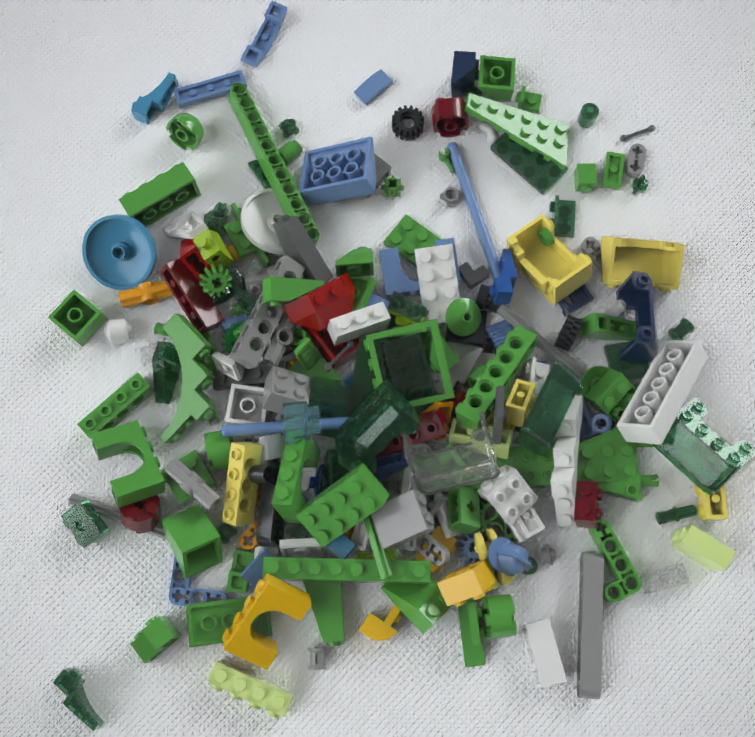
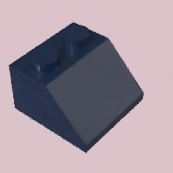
M454 51L451 76L452 98L457 96L463 97L475 88V80H478L479 59H476V52Z

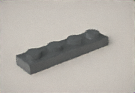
M284 360L280 361L278 367L287 370V362ZM262 363L251 369L245 368L240 381L217 370L212 371V374L215 376L213 379V390L231 389L232 384L246 386L262 385L272 366Z

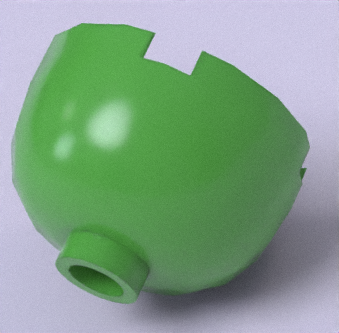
M177 114L166 126V130H169L171 134L169 136L170 139L181 149L186 150V147L194 150L203 139V126L191 114Z

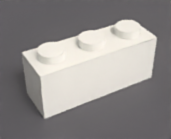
M380 302L330 319L327 331L335 346L359 338L361 335H367L387 328L391 317L384 302Z
M545 618L522 624L524 628L521 630L522 638L529 646L527 656L529 662H533L535 671L532 672L535 683L545 688L567 682L550 619Z

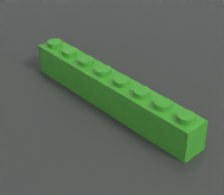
M264 557L262 578L268 573L282 581L429 585L430 561L389 560L393 575L388 579H381L375 560Z

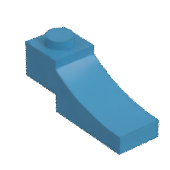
M168 72L164 80L152 92L144 97L139 96L137 101L132 104L131 111L136 120L148 125L156 110L163 113L174 93V89L179 85L175 74Z

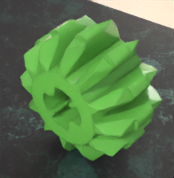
M212 264L211 270L205 267L204 271L206 274H200V278L203 280L199 282L200 286H204L203 292H209L211 297L215 292L218 297L221 296V291L227 294L226 287H232V284L229 282L232 280V276L228 275L229 270H223L222 265H219L216 269L215 265ZM219 278V282L216 281L215 284L212 282L213 279Z

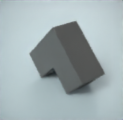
M468 262L459 266L460 277L469 289L474 288L490 276L484 265L476 270H473Z

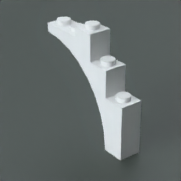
M562 395L555 418L557 437L553 447L554 470L550 482L552 498H554L557 526L577 527L574 521L578 446L584 413L582 395Z

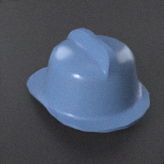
M495 538L488 548V559L491 566L508 576L521 573L532 564L528 561V553L525 548L507 538Z

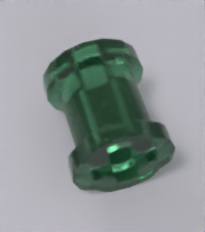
M682 318L675 328L668 330V334L673 340H683V337L688 333H692L695 328L691 322Z

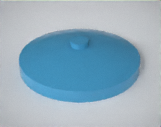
M122 214L102 217L88 228L83 238L82 255L84 263L90 274L99 283L115 290L132 289L144 283L155 268L157 250L154 239L149 230L133 217Z

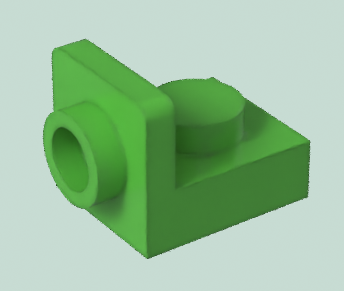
M522 86L521 92H517L515 101L518 103V109L538 114L542 94L526 92V86Z

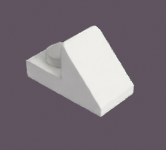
M219 352L211 355L217 371L237 381L242 379L245 367L230 359L229 355L227 356Z

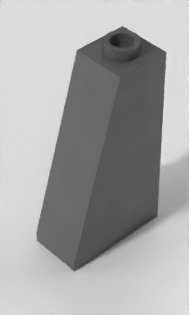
M286 214L279 217L278 222L272 224L285 255L305 267L303 279L322 280L325 284L334 278L297 216Z

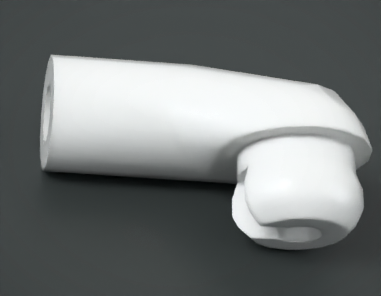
M481 122L479 129L489 135L487 142L494 145L499 139L497 130L489 123Z
M618 304L613 310L600 307L597 313L619 317L626 311V308L622 304Z

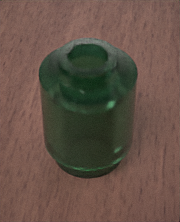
M586 103L582 106L578 115V123L581 127L589 128L594 125L599 114V108L595 104Z

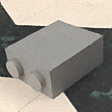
M412 489L385 502L384 506L371 514L383 549H394L434 531V519L431 513L427 511L425 506L427 501L423 493Z

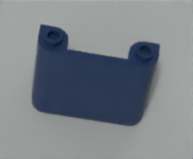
M633 271L616 291V300L622 299L626 303V309L635 310L636 321L635 341H630L627 348L619 351V361L651 363L658 354L656 303L653 283L648 274Z

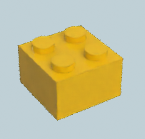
M486 558L452 571L437 584L447 607L453 604L458 607L465 604L469 598L473 597L474 600L484 597L485 593L492 589L491 586L496 582V578Z

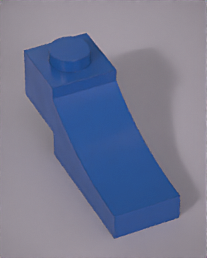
M503 249L499 261L500 276L494 279L493 285L489 289L494 305L510 304L517 280L511 249Z

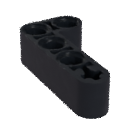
M253 465L249 470V479L252 483L262 485L256 541L259 546L279 547V540L284 538L285 521L271 503L280 467Z

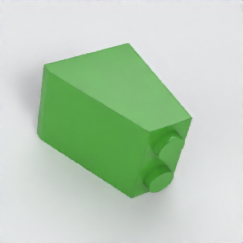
M200 504L162 519L164 534L186 579L223 562L221 537Z

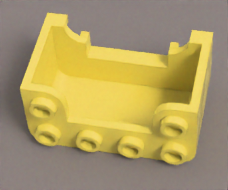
M542 214L506 239L507 249H511L514 266L551 304L555 305L591 280L593 262L587 254L580 253L576 255L571 253L562 241L559 242L555 238V225L553 221L547 219ZM543 227L547 228L554 237L555 242L549 247L544 246L537 236V232Z

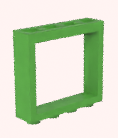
M437 319L366 335L367 339L363 340L365 351H370L371 359H368L370 371L374 370L376 378L372 379L374 390H379L380 397L377 398L379 410L383 409L384 414L455 398ZM430 327L445 393L388 405L373 340Z

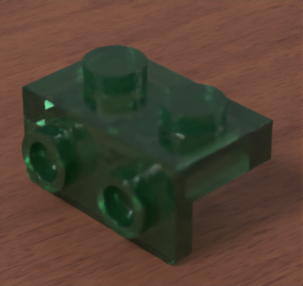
M555 195L554 200L550 201L549 212H552V218L549 219L555 225L556 237L573 238L575 232L576 201L559 200V195Z

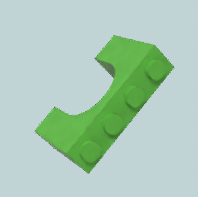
M138 420L91 434L92 445L99 461L123 453L134 454L143 461L142 466L136 472L110 481L111 492L118 508L165 492L167 477L164 471L160 472L159 459L157 456H153L152 443L150 441L147 442L146 430L144 426L140 427Z
M289 429L271 503L286 523L302 524L296 517L302 506L307 503L301 492L303 467L317 468L321 451L308 430Z

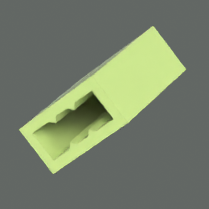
M694 525L676 529L671 536L673 541L670 545L712 572L727 570L736 551Z

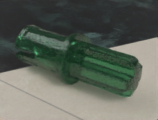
M695 505L680 508L674 506L672 509L656 512L655 517L658 525L673 521L680 522V519L696 516L697 509Z

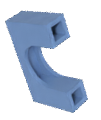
M454 238L434 241V246L453 245L457 281L461 283ZM398 247L379 250L386 295H390V298L402 297L401 293L409 292V295L420 294L419 282L406 277L401 269Z

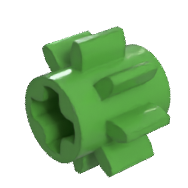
M394 175L388 179L384 178L385 184L381 185V190H385L384 197H391V200L396 196L401 197L400 191L404 190V185H400L401 178L397 179Z

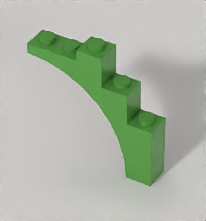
M177 313L163 326L178 352L182 371V388L179 404L170 425L160 437L165 443L178 442L183 437L184 431L196 423L195 420H209L214 415L213 411L217 408L203 392V390L211 386V381L215 376L201 362V360L208 357L213 346L184 315Z

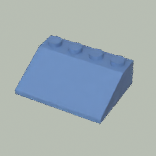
M372 136L305 152L299 193L307 206L311 207L375 193L377 177Z

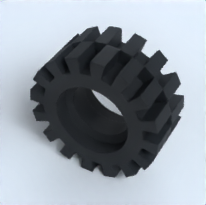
M404 105V109L399 107L398 111L395 110L394 115H392V131L396 137L400 135L401 140L405 137L406 141H409V138L415 140V136L418 138L420 133L422 134L424 116H422L421 111L418 112L417 107L413 109L412 105H410V108ZM412 119L415 124L413 127L407 128L401 125V121Z
M568 314L554 346L569 352L579 333L583 320Z

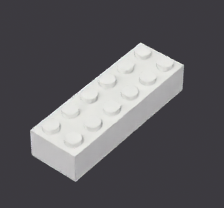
M664 340L658 354L652 361L616 425L626 442L662 445L708 358L700 340Z

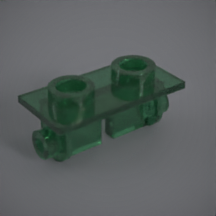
M393 291L390 310L416 323L420 322L421 317H427L429 314L427 307Z

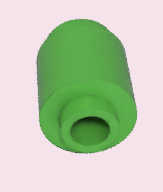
M296 140L287 142L278 151L285 165L288 166L301 155L303 149Z

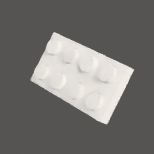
M446 244L414 249L424 321L437 319L438 323L446 322L445 314L449 304L460 298L453 245Z

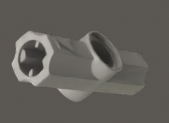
M286 313L280 318L278 322L280 325L277 331L272 334L270 338L271 344L262 356L263 363L268 366L274 365L278 367L287 345L293 340L296 324L290 322Z
M177 458L168 463L164 471L178 482L179 486L188 495L197 499L209 511L219 503L221 497L197 473L191 471Z

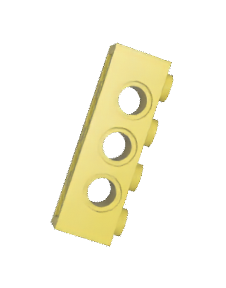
M249 441L231 442L222 522L233 526L253 524L258 484L250 481L249 470L253 465L261 464L263 445Z

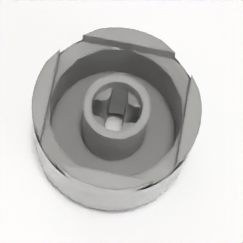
M281 433L259 437V442L256 439L252 440L253 443L263 445L260 465L273 466L275 461L281 463L287 437L281 436Z

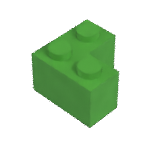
M168 616L152 617L145 623L146 627L133 637L135 640L130 644L144 664L150 663L182 636Z

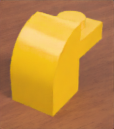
M395 604L384 622L369 613L359 631L376 641L388 640L397 633V630L391 627L392 623L397 625L403 614L400 613L401 610Z

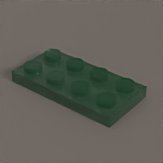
M504 133L490 146V150L542 195L559 181L569 169L565 167L564 170L558 168L557 163L552 160L546 161L543 159L544 156L537 151L532 152L508 138L509 134Z

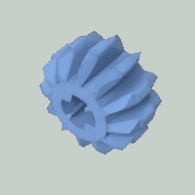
M475 531L472 532L471 538L469 534H464L466 541L463 539L458 541L464 545L457 547L458 551L464 552L458 557L460 559L464 556L467 557L464 564H468L470 559H472V564L476 562V559L480 561L478 554L469 551L471 548L470 544L475 546Z

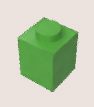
M596 163L577 164L574 170L575 192L590 193L594 191L597 185Z

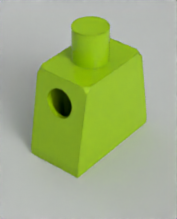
M206 229L193 238L201 256L209 265L214 264L216 269L219 265H222L224 269L234 262L217 232Z

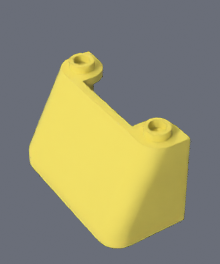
M602 236V282L606 284L607 288H618V285H622L629 275L636 271L648 274L652 279L653 287L659 288L660 292L670 293L671 289L678 290L685 244Z

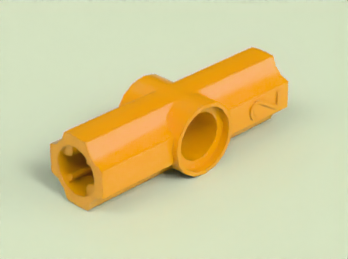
M152 281L139 284L137 288L119 292V300L123 309L140 304L153 305L158 303L160 299L174 296L165 281L157 283Z

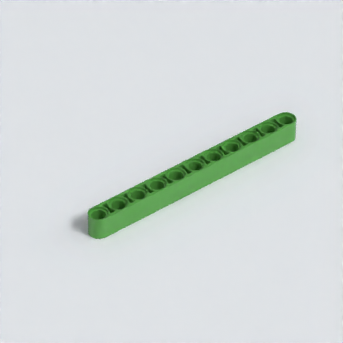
M235 82L231 85L228 101L284 214L299 218L316 247L320 236L319 230L246 86Z

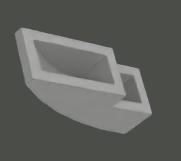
M480 347L468 353L449 369L453 389L457 381L463 384L466 383L468 376L471 374L484 350ZM442 379L434 389L439 393H445Z

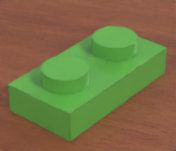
M607 151L601 187L620 190L625 154Z

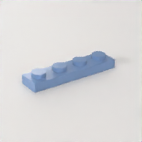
M242 70L174 89L179 108L227 95L230 93L231 85L235 82L244 84L246 88L247 85Z

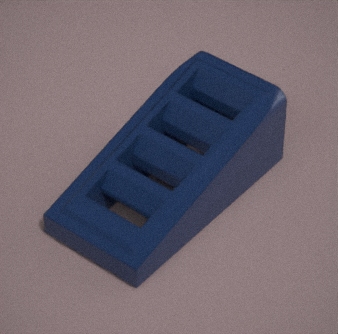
M406 451L368 460V469L378 481L408 467Z

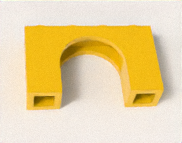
M267 573L263 580L260 579L253 595L248 596L241 613L238 612L235 615L230 629L227 628L222 636L224 651L267 670L278 655L277 642L255 632L251 627L253 620L264 612L279 611L301 621L312 605L310 594Z

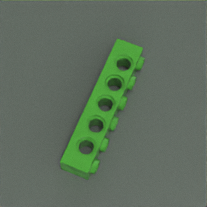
M516 325L513 331L510 330L504 344L498 346L495 357L493 359L490 358L487 362L484 373L478 375L475 386L468 389L465 396L466 399L463 403L460 402L455 409L457 423L478 433L494 409L496 387L505 386V393L536 347L538 334L519 325Z

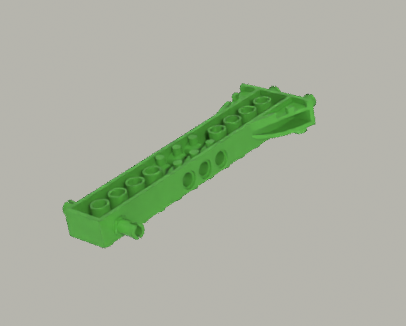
M618 428L579 443L577 481L598 482L599 488L603 489L605 494L624 498L635 503L642 501L641 487H658L659 480H651L659 479L658 474H639L636 448H653L654 444L626 442ZM413 445L411 446V452L407 453L408 467L423 469L421 493L423 494L428 489H435L445 494L459 485L478 490L484 481L491 479L496 474V471L505 465L517 469L531 489L551 488L550 480L554 470V445L511 447L508 459L473 452L469 456L473 464L468 466L464 460V463L471 471L470 476L466 479L463 477L455 482L448 473L456 467L455 464L451 461L443 466L438 460V456L443 451L425 452L423 451V446L417 447ZM404 469L398 471V473L403 474ZM399 482V494L402 493L403 482Z

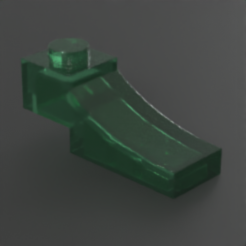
M76 668L63 669L53 681L68 696L62 704L91 730L99 729L105 721L95 712L85 694L83 687L85 680L82 678V673Z

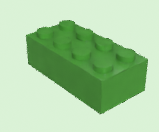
M182 162L172 166L165 173L158 174L148 183L141 184L134 191L124 194L118 200L128 216L135 218L145 227H148L199 197L201 192L194 177L185 163Z
M361 463L304 504L296 517L323 548L384 506L390 494L366 465Z

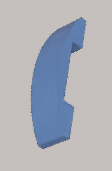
M271 1L264 14V22L251 46L247 45L240 61L255 68L259 66L279 34L288 10L286 6Z

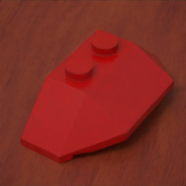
M346 272L283 305V308L292 324L321 331L328 327L330 319L352 312L355 287Z

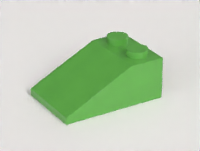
M430 578L429 585L385 583L380 588L422 634L427 632L452 606L447 607L438 587V582Z

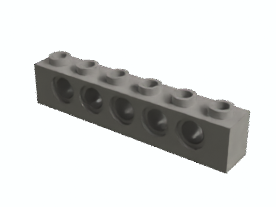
M286 255L278 259L270 276L303 279L305 267ZM262 291L229 358L247 369L259 366L263 359L262 354L264 350L271 344L270 338L272 334L277 331L280 325L278 323L280 318L286 313L283 305L287 303L282 304V307H270V304H263ZM267 309L271 311V317L267 314ZM259 325L263 328V333H260ZM250 342L255 346L254 351L250 348Z

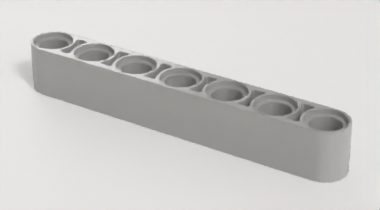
M582 552L580 556L577 651L578 698L600 699L604 584V556L601 553Z

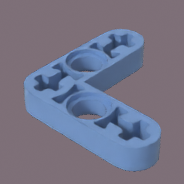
M174 557L169 589V600L172 604L178 606L196 604L193 597L197 592H201L204 595L202 603L208 602V593H211L210 597L217 598L218 594H220L222 599H228L227 594L222 591L190 588L192 576L184 581H179L176 575L181 568ZM181 590V594L189 595V604L186 603L188 599H179V602H177L174 594Z

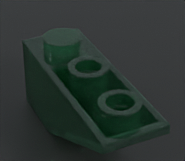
M158 341L152 357L155 402L169 404L173 397L176 382L179 379L181 364L174 344Z

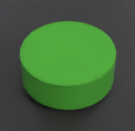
M543 227L537 232V236L544 246L549 247L555 242L553 235L547 228Z

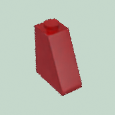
M185 238L182 240L179 258L200 282L203 280L200 278V274H206L204 271L205 267L211 270V265L205 262L193 239Z

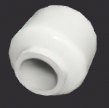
M125 319L109 320L107 325H104L105 340H109L111 344L127 343L129 336H133L132 324L128 325Z

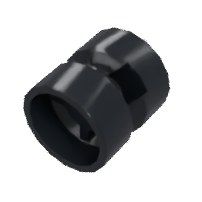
M481 284L475 303L479 309L485 310L488 308L489 312L497 314V310L501 305H494L493 297H491V301L486 299V297H490V286Z

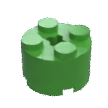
M221 430L204 433L210 472L228 469L231 442H234L233 436L224 437Z
M504 594L482 597V622L486 623V639L516 636L517 624L514 621L515 608L512 596Z

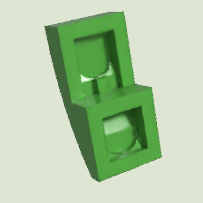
M235 549L226 591L241 594L247 593L249 582L240 574L254 560L255 551Z

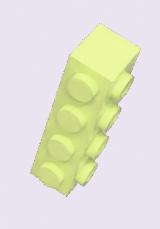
M221 660L216 661L207 682L212 683L211 687L220 692L223 689L229 691L232 698L239 701L242 698L250 701L248 705L258 710L261 707L269 710L267 714L277 719L280 716L284 717L294 697V694Z

